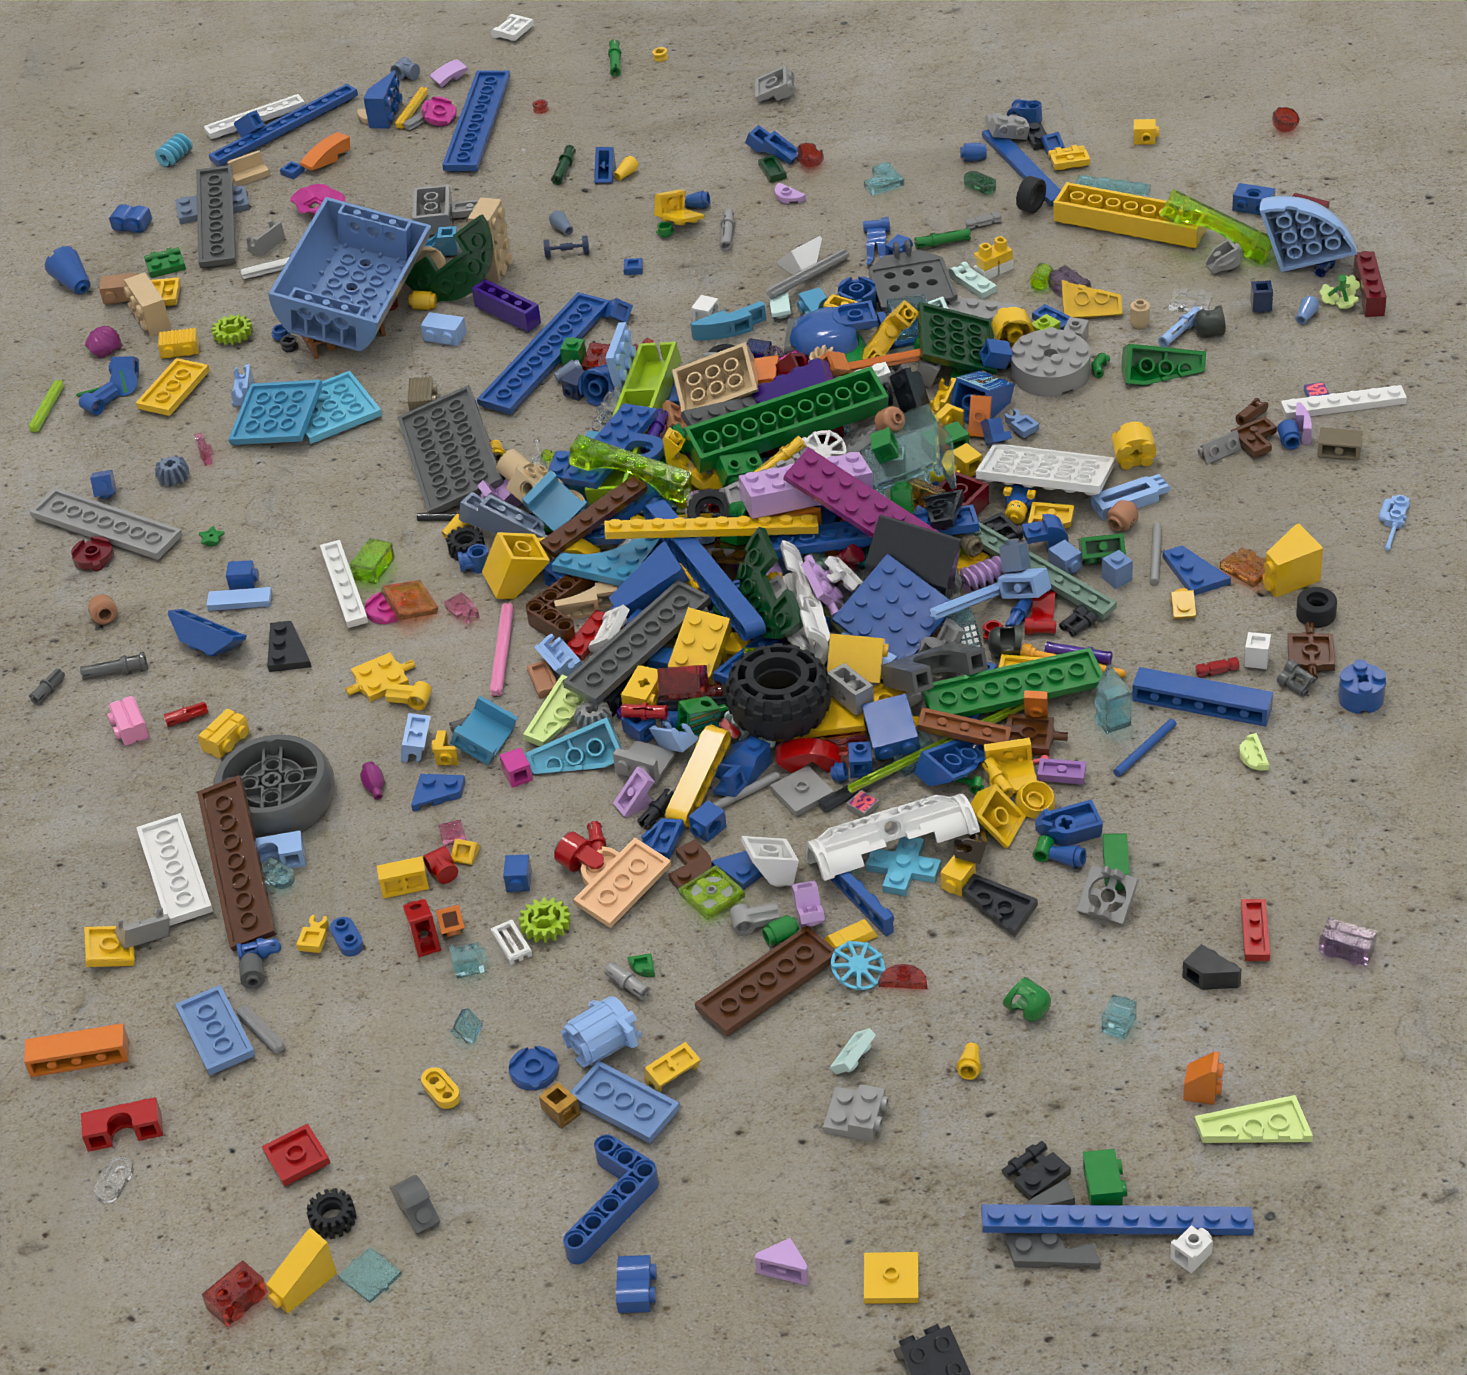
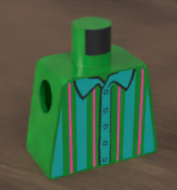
M708 696L678 701L676 729L685 732L682 724H687L694 735L699 737L707 725L712 724L719 728V720L724 718L728 708L725 704L718 706Z

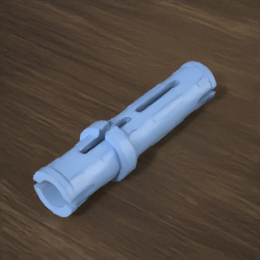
M1194 306L1187 314L1181 315L1179 321L1158 338L1159 344L1162 347H1168L1186 329L1193 327L1194 316L1201 309Z

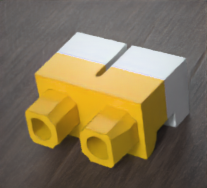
M1002 236L996 237L992 246L989 243L980 244L979 251L974 253L977 265L973 266V270L987 279L1014 268L1013 250L1008 247L1007 240Z

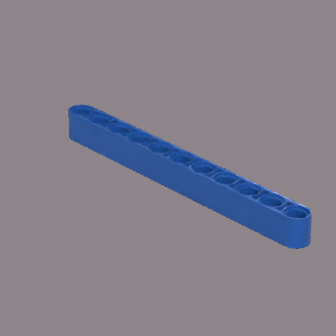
M665 500L643 506V514L646 520L678 518L677 514ZM696 537L661 538L703 592L711 596V602L724 617L730 618L732 628L743 641L766 634V626L761 616Z

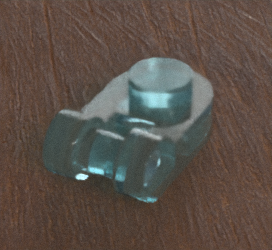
M271 857L264 862L262 869L267 884L277 889H286L294 883L295 877L290 867Z

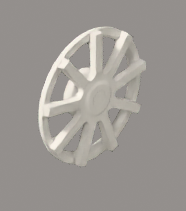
M831 430L815 431L804 441L807 448H811L825 458L832 455L847 454L843 439ZM819 435H826L823 444H821L818 438ZM830 436L837 439V441L828 445ZM815 438L818 446L815 447L808 444L809 441ZM841 443L843 451H832V448ZM805 448L800 451V456L805 451Z

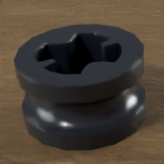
M285 335L280 339L284 352H293L299 347L295 335Z

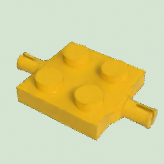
M390 652L351 668L356 684L345 687V692L350 696L360 691L366 695L369 702L377 700L386 695L388 683L409 685V680L404 672L416 668L415 663L411 659L400 664Z

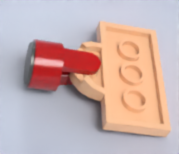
M572 831L565 834L559 840L554 850L556 862L572 872L581 868L582 879L586 887L574 898V905L610 929L671 867V860L636 838L620 853L612 848L603 846L601 850L596 851L592 848V843Z

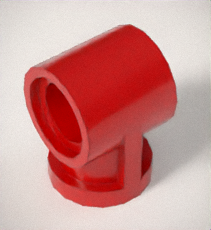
M445 846L423 855L424 864L432 877L436 876L439 883L447 884L457 877L458 868Z

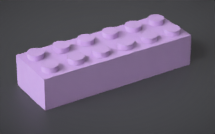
M849 452L845 455L829 456L826 458L873 489V472L860 452ZM793 464L780 468H769L760 472H749L739 476L740 499L752 519L821 504L783 480L784 474Z

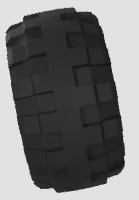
M776 643L771 646L763 645L756 647L754 651H748L743 654L741 660H737L729 672V679L726 680L728 710L733 715V721L743 731H748L749 735L755 738L762 737L767 741L793 740L797 736L802 737L810 733V729L817 728L825 718L826 711H829L831 690L827 669L821 660L815 657L814 653L807 649L802 650L800 646Z

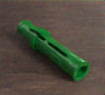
M614 39L609 42L610 49L608 50L610 74L614 76V72H616L617 77L621 74L620 42L615 40L614 43Z
M969 228L938 234L934 232L927 236L915 237V248L920 249L931 246L935 248L941 244L971 240V231Z

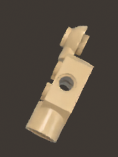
M516 449L507 451L500 458L496 466V470L509 481L506 489L522 503V498L548 473L546 467L531 463ZM570 490L581 501L585 500L579 492Z

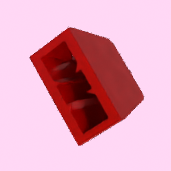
M426 899L405 904L403 910L418 958L441 951L433 915ZM420 931H427L428 935L421 938Z

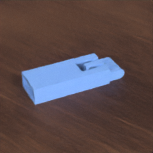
M1160 474L1151 477L1145 476L1103 490L1100 494L1091 495V506L1100 518L1105 520L1107 519L1108 511L1118 501H1131L1138 509L1158 502L1159 495L1168 493L1171 487Z

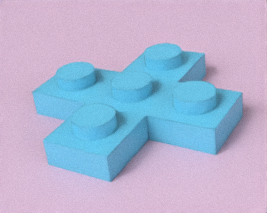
M904 836L900 838L895 851L884 849L871 851L866 863V871L886 874L882 885L883 892L906 896L912 879L931 883L936 882L941 868V860L921 856L924 848L923 838L915 837L908 839Z

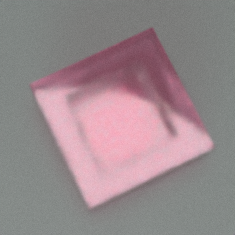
M461 819L438 825L443 846L454 845L455 839L466 840Z

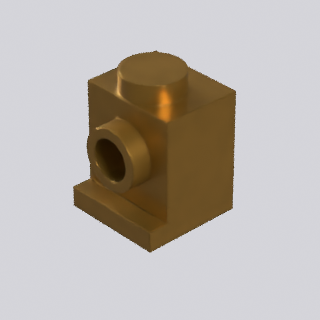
M559 1082L546 1089L539 1096L541 1109L555 1120L561 1129L581 1115L578 1098Z

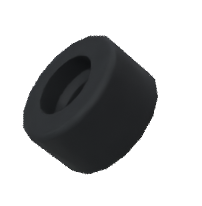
M1311 587L1300 592L1297 597L1296 616L1301 623L1305 625L1309 622L1310 627V622L1314 623V628H1321L1330 625L1335 620L1337 597L1333 592L1322 587Z

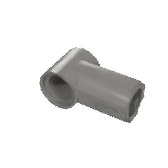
M776 903L751 908L747 904H737L730 910L734 931L739 936L749 935L755 928L766 926L767 923L780 918Z

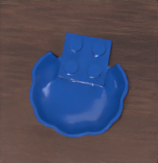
M864 301L843 304L838 307H824L802 315L796 319L789 341L792 346L796 347L798 352L805 355H810L817 346L821 348L823 345H826L827 349L833 346V352L844 354L852 352L858 347L857 330H869L878 327V320L872 302Z

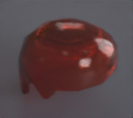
M1278 107L1273 112L1272 122L1277 130L1290 132L1298 126L1300 118L1294 109Z
M802 143L797 146V160L805 167H817L824 160L823 150L820 149L818 151L813 143Z

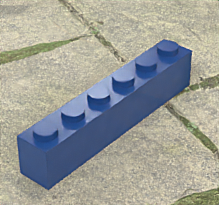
M1139 667L1132 685V701L1266 727L1272 711L1273 692Z

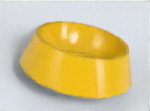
M1031 781L1023 785L1018 790L1015 799L1017 807L1027 817L1036 819L1044 809L1048 808L1049 811H1052L1056 806L1054 792L1049 785L1041 781Z

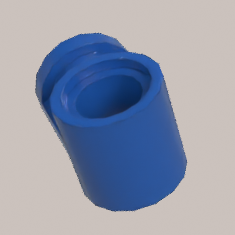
M475 544L469 547L466 553H462V551L457 552L461 572L471 569L474 573H482L489 555L485 545Z

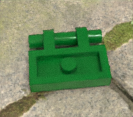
M172 247L166 248V251L158 253L156 251L150 252V255L144 256L150 278L186 269L179 247L173 249Z

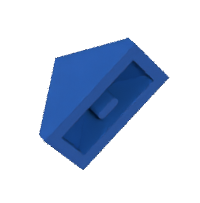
M595 147L594 183H613V173L616 171L614 148Z

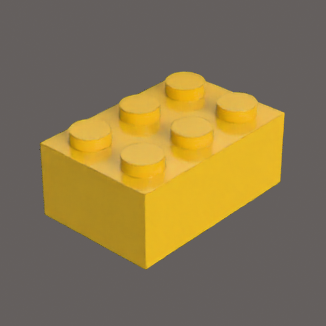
M688 607L668 664L670 676L712 687L714 683L713 672L720 666L732 630L730 618Z

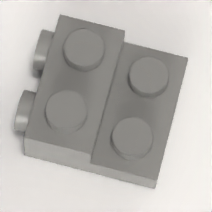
M785 65L755 78V97L757 101H766L772 96L778 101L792 95L793 90L796 89L793 82L795 76L792 70L789 71Z
M998 113L986 114L985 122L992 137L1027 140L1030 126L1025 118L1017 115L1005 116Z
M859 1085L858 1090L835 1087L823 1125V1132L874 1142L876 1133L881 1132L882 1112H886L888 1109L889 1097L885 1096V1089L866 1085Z

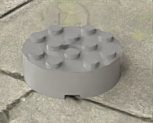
M1053 327L1034 331L1021 336L1011 349L1013 351V356L1011 357L1012 380L1014 379L1018 383V387L1028 393L1039 396H1061L1062 392L1078 390L1090 377V347L1083 338L1073 331L1058 330Z

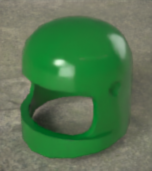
M1024 977L1006 995L1003 1000V1006L1010 1011L1021 1009L1024 1011L1023 1018L1025 1020L1035 1022L1047 1014L1051 1006V996L1043 987L1028 977ZM1016 995H1021V997L1014 1004H1012L1013 998Z

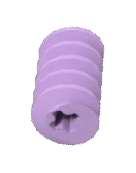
M994 556L991 559L984 560V562L980 561L976 565L972 564L968 568H962L960 576L965 593H971L970 587L973 591L978 590V584L981 588L986 587V582L988 585L994 584L993 579L997 583V578L1006 573L1002 572L1001 559L998 556Z

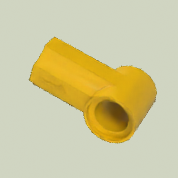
M423 681L415 682L413 686L388 683L385 695L386 702L404 703L414 710H423L431 696L432 687Z

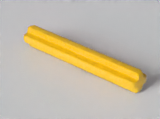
M426 87L418 89L395 121L397 129L404 128L403 123L413 116L428 95Z

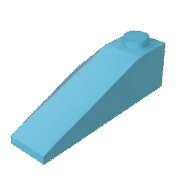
M606 717L524 754L530 764L532 773L544 774L605 768L614 764L613 753L616 748L622 749L611 719Z

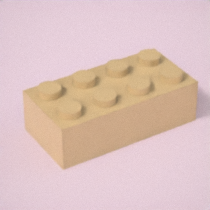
M480 197L468 217V223L482 214L487 220L493 240V258L485 279L490 282H500L513 260L509 249L510 239L507 236L508 225L505 223L504 218L505 208L502 206L501 199Z

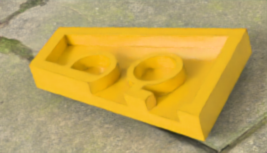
M1061 280L1064 314L1073 318L1121 316L1123 314L1122 297L1120 294Z

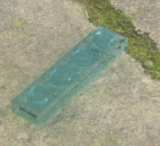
M1079 175L1075 183L1148 197L1151 191V184L1114 180L1106 177H1091L1089 175Z

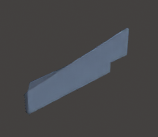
M471 492L460 502L459 520L495 534L497 532L535 534L537 538L547 537L541 519L491 494L483 499L476 493Z

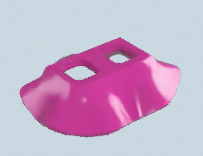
M313 184L296 191L292 195L290 202L296 204L300 213L315 215L325 197L346 202L343 193L325 184ZM314 203L319 204V206H317L314 209L309 208V206Z

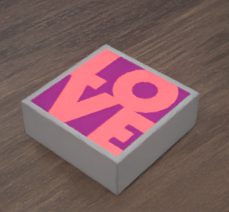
M861 790L846 805L848 810L863 818L870 815L879 806V800Z

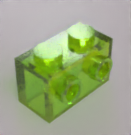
M369 538L350 563L354 580L376 585L395 559L392 543Z

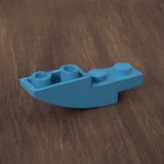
M759 301L731 313L723 310L691 322L692 339L716 340L753 331V325L766 320L765 304Z

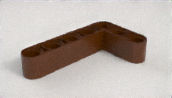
M566 574L526 604L529 625L545 636L553 634V641L560 637L568 644L576 634L574 621L556 610L554 601L583 593L594 587L595 583L599 581Z

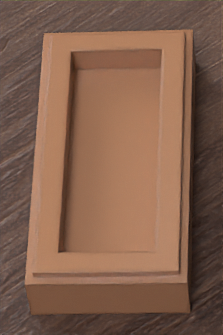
M544 660L526 666L539 699L547 697L557 682L548 662Z

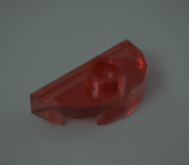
M897 964L887 968L878 980V987L928 989L927 978L923 971L909 964Z

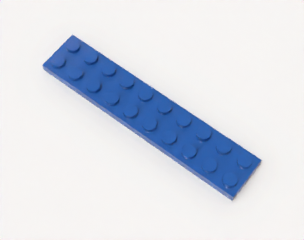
M510 70L476 71L442 164L443 171H478L511 77Z
M577 292L477 398L478 405L511 415L562 360L560 348L566 337L581 339L604 315L609 300Z
M961 506L953 527L947 530H936L950 536L954 534L968 535L980 531L974 506ZM927 511L913 513L914 516L932 527ZM847 521L819 524L818 534L768 535L778 559L783 557L780 548L782 540L795 545L802 556L806 553L815 552L820 554L830 550L842 551L843 549L846 550L850 544H855L859 548H865L871 545L873 539Z

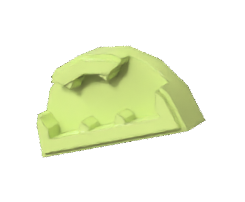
M1257 733L1248 735L1246 740L1239 746L1240 759L1252 769L1260 771L1269 770V762Z

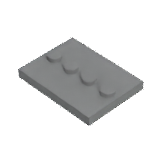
M875 419L856 425L843 436L847 453L860 452L871 443L870 434L878 431L875 426ZM841 443L832 448V451H843Z

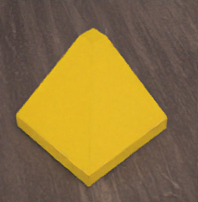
M455 839L451 853L453 862L473 865L481 845L477 842Z

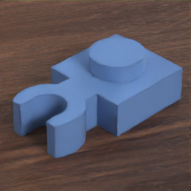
M1013 409V416L1005 414V422L1011 424V429L1023 438L1039 430V423L1027 414L1021 416L1017 409Z

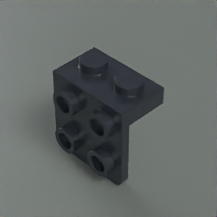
M910 367L889 376L899 409L903 414L928 410L930 401L919 371L912 372Z
M939 1324L933 1325L923 1330L925 1336L915 1339L914 1335L898 1341L900 1347L893 1349L897 1360L904 1359L910 1375H971L950 1325L940 1328Z

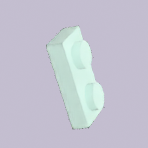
M870 1028L855 1032L832 1063L830 1069L835 1074L853 1071L858 1066V1059L861 1055L871 1048L870 1043L876 1034Z

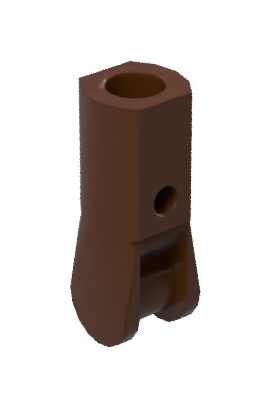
M1255 398L1245 409L1236 415L1237 424L1242 426L1264 414L1268 409V402H1261L1259 398Z

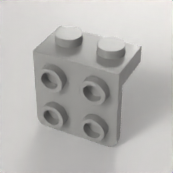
M641 741L634 742L629 751L616 748L613 753L615 772L617 774L630 777L636 767H640L655 781L654 785L657 784L675 758L674 751Z

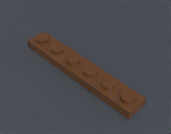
M632 475L541 540L542 548L552 557H557L561 552H564L648 491L647 485Z

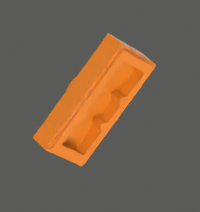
M971 395L969 436L984 437L981 421L991 417L992 396Z
M1024 691L1025 715L1049 717L1047 692Z

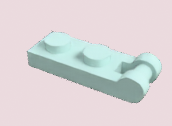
M966 261L960 263L958 267H952L948 270L953 280L981 299L997 292V285L970 268Z

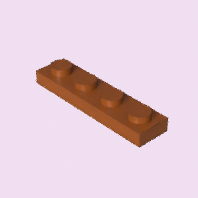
M922 707L917 730L984 745L1009 741L1011 727Z

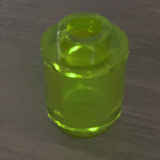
M1040 263L1036 266L1030 276V285L1033 289L1042 290L1047 287L1054 274L1050 265Z

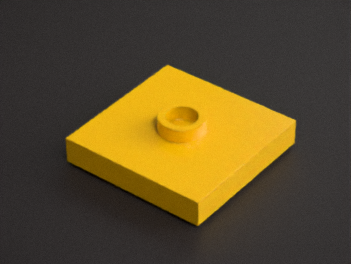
M116 926L84 927L86 967L134 966V946L123 948L115 934Z
M918 1252L864 1253V1304L919 1303Z

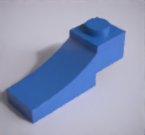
M760 125L748 133L745 141L757 153L762 151L775 155L789 165L799 158L802 151L776 131L770 134Z

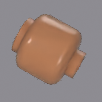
M895 406L887 407L876 414L875 426L878 431L890 427L894 434L901 431L905 426V416L899 408Z
M1125 500L1118 501L1107 513V522L1115 531L1129 530L1139 518L1136 505L1131 501Z
M100 594L89 601L88 612L94 622L106 625L114 621L118 611L111 597Z

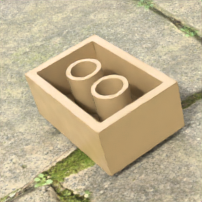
M146 273L124 279L126 287L123 289L126 297L130 299L128 307L130 312L134 313L136 321L140 322L142 330L144 332L147 331L150 337L158 335L160 331L167 332L172 330L164 300Z

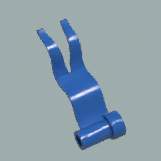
M882 217L881 220L863 221V230L867 232L868 241L866 242L867 265L873 263L875 245L878 247L880 259L886 256V232H890L889 217Z

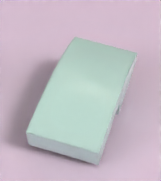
M788 291L773 299L769 298L772 318L782 319L791 314Z

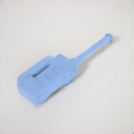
M1404 495L1385 499L1378 518L1384 522V526L1392 528L1387 544L1384 547L1387 551L1391 549L1396 529H1401L1402 525H1405L1404 520L1407 518L1405 515L1410 505V498Z

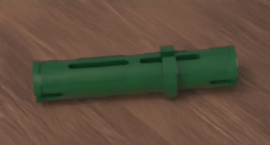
M567 145L563 154L560 155L559 163L551 177L553 184L560 185L568 167L573 162V156L576 152L574 146Z

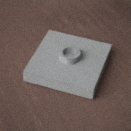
M809 766L770 785L771 792L795 817L818 806L821 799L834 793Z

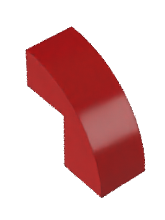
M800 738L785 742L776 747V764L790 774L802 769L810 762H814L827 773L831 771V767H834L835 762L841 763V748L822 739Z

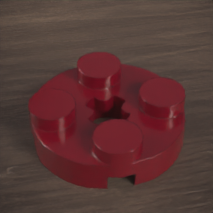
M94 536L90 537L91 541L84 542L83 539L76 543L71 550L75 567L100 571L103 569V565L107 564L114 556L110 541L104 537Z

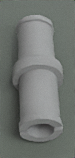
M614 961L606 966L605 975L619 983L620 988L630 991L640 1000H644L649 995L647 991H650V987L639 981L634 973L625 971Z

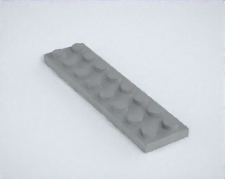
M54 488L30 510L32 518L88 537H104L112 545L157 560L183 536L182 530L57 488Z

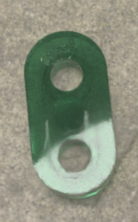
M969 171L964 174L965 186L983 194H991L996 190V180L977 171Z

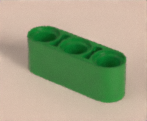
M1127 833L1103 834L1104 866H1108L1113 870L1118 869L1124 872L1125 875L1130 876ZM1104 878L1105 887L1108 885L1110 878ZM1118 880L1115 890H1125L1122 883Z

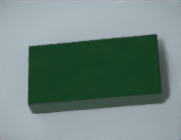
M775 155L758 160L759 167L770 183L787 179V173Z

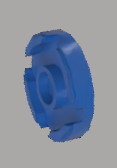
M534 1046L535 1049L528 1050L527 1047L514 1054L509 1062V1075L512 1082L518 1088L539 1090L554 1082L558 1075L559 1064L556 1055L550 1049Z

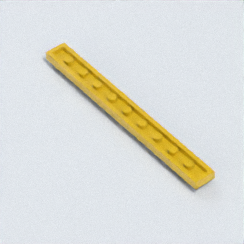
M810 514L802 516H763L753 519L747 516L730 518L724 516L717 518L697 517L691 519L678 517L675 519L655 518L652 520L612 519L605 521V539L752 536L758 527L765 528L768 535L818 534L819 526L817 515Z

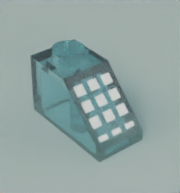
M969 607L948 616V619H952L965 631L959 643L982 647L976 619Z

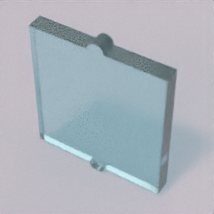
M369 1247L357 1259H353L351 1261L352 1264L341 1272L338 1278L371 1303L383 1291H388L389 1286L402 1275V1272Z

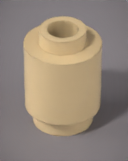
M1137 299L1130 305V322L1134 328L1144 329L1150 322V303L1144 299Z

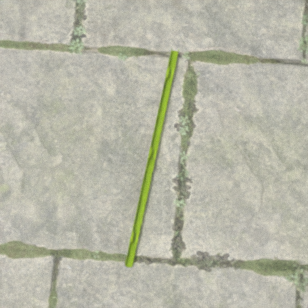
M1024 704L1005 708L981 721L996 723L1007 718L1009 714H1015L1025 709ZM945 737L849 784L848 790L853 793L917 762L922 751L956 739Z

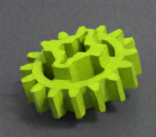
M230 314V317L223 316L221 320L217 319V323H213V328H211L214 341L217 340L219 344L224 342V345L228 343L234 345L235 342L241 343L243 339L247 340V336H251V331H253L250 318L247 319L245 315L241 317L240 314L235 316Z
M543 897L541 902L534 899L533 905L526 904V910L520 911L521 917L518 920L521 933L526 934L528 940L534 937L535 943L540 939L547 943L549 938L556 941L557 935L564 936V930L570 929L571 916L569 908L564 906L562 900L556 903L554 897L550 901Z

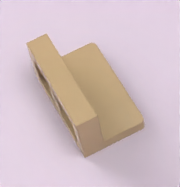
M259 150L228 161V165L232 166L233 182L236 186H242L270 176Z

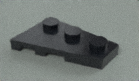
M292 621L270 623L267 664L269 672L312 667Z
M976 874L972 875L962 889L963 897L1013 937L1017 935L1038 906L1037 898Z

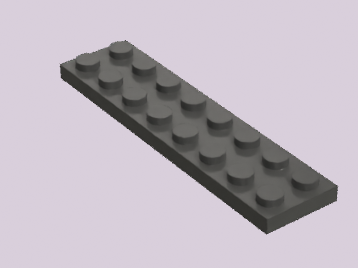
M232 166L197 169L199 266L204 268L235 264L236 245Z
M677 580L563 681L564 688L598 705L636 670L638 665L641 666L680 631L688 607L703 611L711 603V596Z

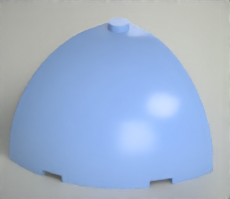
M1273 196L1261 200L1260 213L1281 272L1357 255V247L1349 230L1326 207L1311 200L1293 196Z

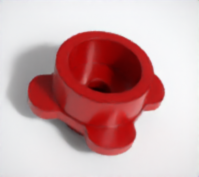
M996 620L986 622L982 626L984 631L983 639L988 640L990 631L995 627H1003V625Z

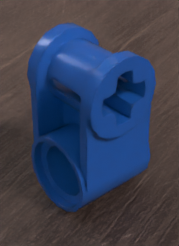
M1016 99L1007 111V116L1018 114V116L1025 118L1030 124L1040 123L1042 121V103L1037 100Z

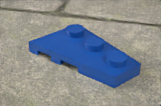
M1182 545L1163 551L1162 558L1188 591H1194V596L1231 584V577Z

